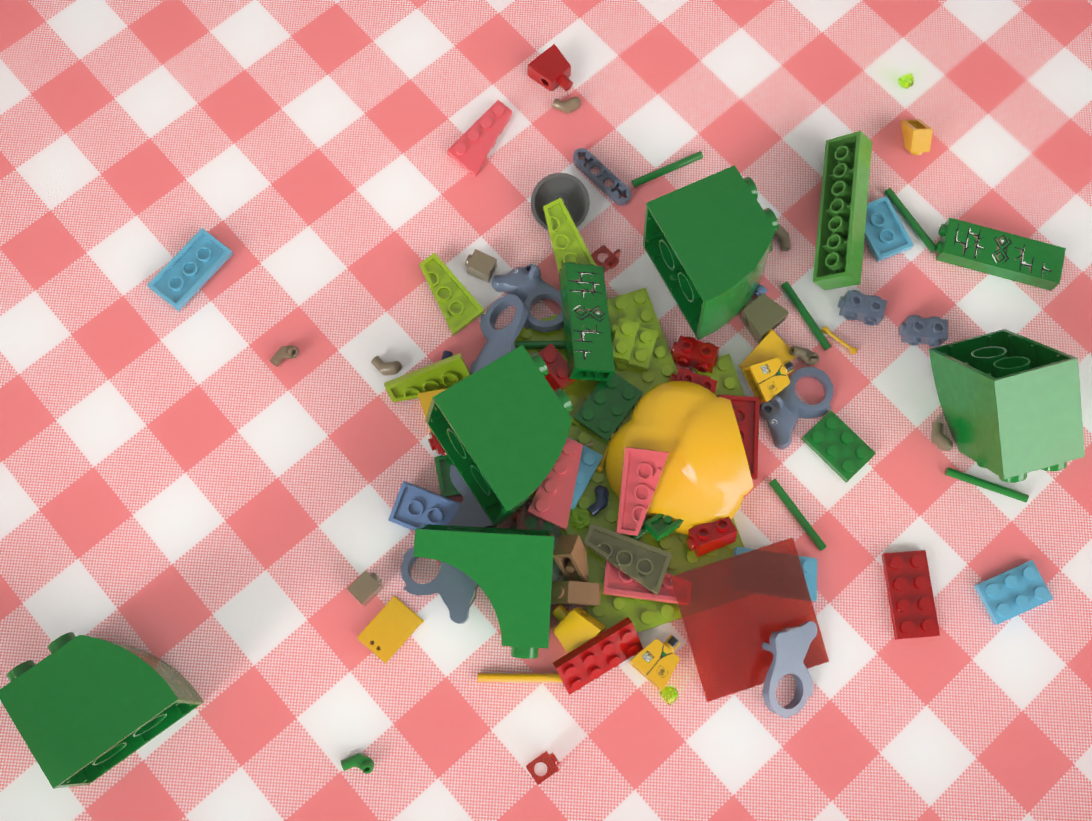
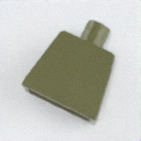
M761 294L755 300L752 297L744 306L745 309L742 311L740 319L756 342L759 343L770 329L774 330L786 320L789 312L765 294Z

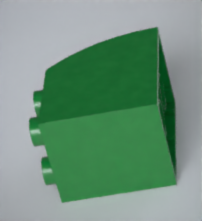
M735 165L646 203L643 247L697 340L714 333L726 325L747 304L759 285L768 254L772 251L774 233L778 230V221L774 212L770 208L763 210L757 201L758 191L754 181L750 177L742 178ZM674 271L678 274V280L675 281L670 279V274Z
M1006 329L929 349L938 398L951 435L958 450L977 462L979 467L987 468L998 475L1003 482L1016 483L1024 481L1029 472L1039 469L1044 471H1060L1067 467L1068 461L1085 457L1078 358Z
M523 345L435 395L432 398L425 420L494 527H497L512 516L550 473L565 445L572 421L569 412L572 411L573 407L569 397L561 388L553 391L545 379V376L548 375V368L544 360L536 352L529 355Z
M74 632L66 633L52 641L47 647L51 654L39 663L35 664L33 660H29L10 670L6 675L10 683L0 689L1 703L53 789L90 785L204 703L193 686L177 670L156 656L132 646L85 635L76 636Z

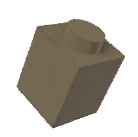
M475 249L473 254H469L466 259L467 273L489 283L497 268V259Z
M365 570L347 590L365 607L383 589L379 584L382 580L374 572L369 574Z

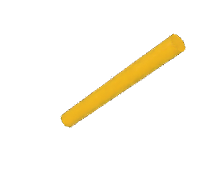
M478 673V682H562L558 673Z

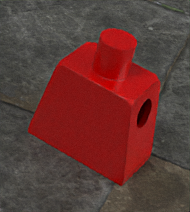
M555 44L528 64V76L549 91H554L558 86L568 91L573 85V82L569 79L571 76V65Z

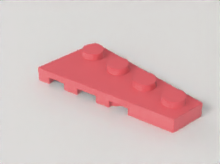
M497 100L447 150V154L476 177L481 165L486 161L491 148L493 149L498 136L503 132L510 120L512 110Z
M567 438L558 460L540 484L527 513L566 531L583 444Z
M625 447L616 533L639 535L669 452Z
M606 561L602 594L689 605L691 582L666 573L659 593L655 595Z

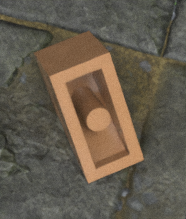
M559 536L553 551V558L566 581L588 582L587 550L580 536Z
M552 581L551 604L562 606H600L601 584L578 581Z

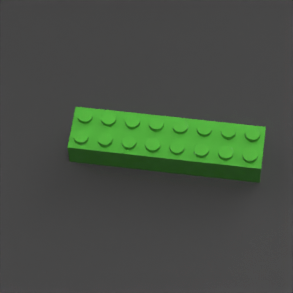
M862 131L826 140L813 272V282L825 291L861 284L872 141Z

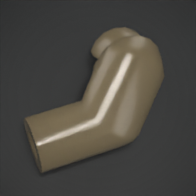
M573 97L565 102L555 99L552 107L568 114L580 107L581 100L578 97Z
M778 224V230L775 231L774 237L777 235L780 238L781 251H789L791 249L789 233Z
M293 345L281 346L270 359V362L278 367L284 359L296 358L299 355V349Z
M791 346L789 349L790 355L799 357L808 365H815V363L819 362V355L809 349L798 346Z
M376 356L371 361L373 366L385 376L395 375L402 369L399 361L385 363L379 356Z
M933 422L932 443L943 451L951 450L953 448L952 441L942 434L943 423Z

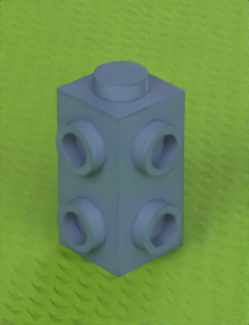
M848 290L844 296H840L837 307L840 308L839 315L844 316L845 319L858 320L866 325L874 326L882 321L887 300H883L876 295H865L857 290Z
M919 315L908 316L899 325L901 342L908 343L909 345L928 344L930 347L941 346L948 339V320L937 316L921 318Z

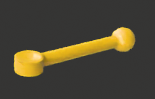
M823 326L821 331L824 334H828L842 344L851 354L857 353L856 347H851L833 334L828 327Z
M610 441L607 445V448L604 452L600 464L596 468V472L602 473L604 471L603 465L606 461V455Z

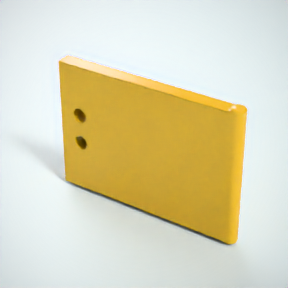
M770 329L765 337L740 363L739 367L741 369L777 357L781 363L787 360L791 362L796 356L789 354L790 347L773 329Z
M394 595L357 636V639L386 664L415 630L424 623V620Z

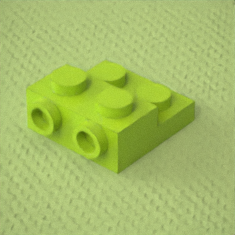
M620 318L618 323L614 322L611 334L615 335L612 342L614 362L648 371L658 331L640 327L637 322Z

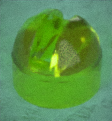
M912 73L905 74L897 79L899 85L904 89H908L914 84Z
M666 686L663 690L659 691L660 696L670 706L678 698V691L673 686Z

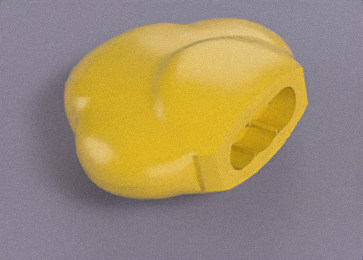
M669 381L652 388L638 401L631 419L617 430L608 446L605 462L606 478L611 490L619 501L625 447L669 452L646 517L652 518L660 513L664 514L662 518L666 515L671 516L673 522L678 519L684 520L681 526L673 532L688 535L689 529L703 523L714 522L728 516L732 519L739 510L744 495L748 494L753 488L743 442L731 401L723 397H717L709 389L696 383Z

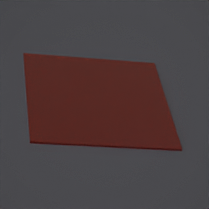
M793 537L670 576L707 702L763 684L774 656L772 652L762 648L763 642L770 644L769 638L772 632L781 631L786 627L799 626L805 621H813L817 625V635L810 643L803 663L808 669L829 662Z

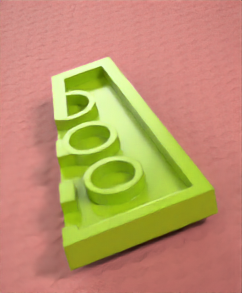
M559 198L543 206L558 273H560L565 262L585 265L593 264L596 266L562 199Z
M435 252L419 264L453 337L485 313L483 307Z
M461 353L387 381L384 383V387L391 400L399 402L419 398L418 393L449 388L470 376L471 373Z
M730 353L718 357L713 373H702L692 368L696 374L707 375L711 379L718 381L715 390L716 396L719 394L744 396Z

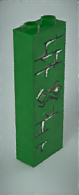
M950 217L939 228L938 235L941 236L940 241L936 244L937 249H935L937 261L1052 291L1060 284L1066 248Z
M565 262L559 273L569 379L609 381L615 372L603 266Z

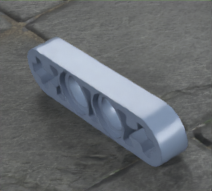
M578 148L573 154L574 165L613 202L619 206L627 205L631 199L630 189L587 149ZM578 156H585V161L583 159L578 160ZM592 167H598L600 169V173L592 174L590 172V169ZM609 179L614 182V185L606 187L603 182ZM619 193L621 195L626 194V197L619 198Z

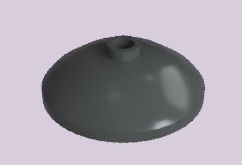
M554 173L544 177L535 186L531 196V210L536 221L548 230L543 206L562 198L575 226L578 227L585 220L590 206L589 194L584 184L575 176L567 173Z

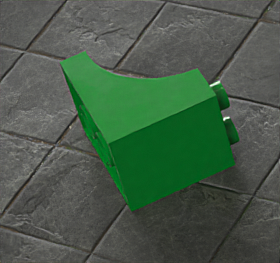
M423 524L415 529L414 557L435 559L452 565L467 574L485 592L499 621L502 646L511 647L512 657L534 659L538 658L539 648H548L554 551L553 531Z

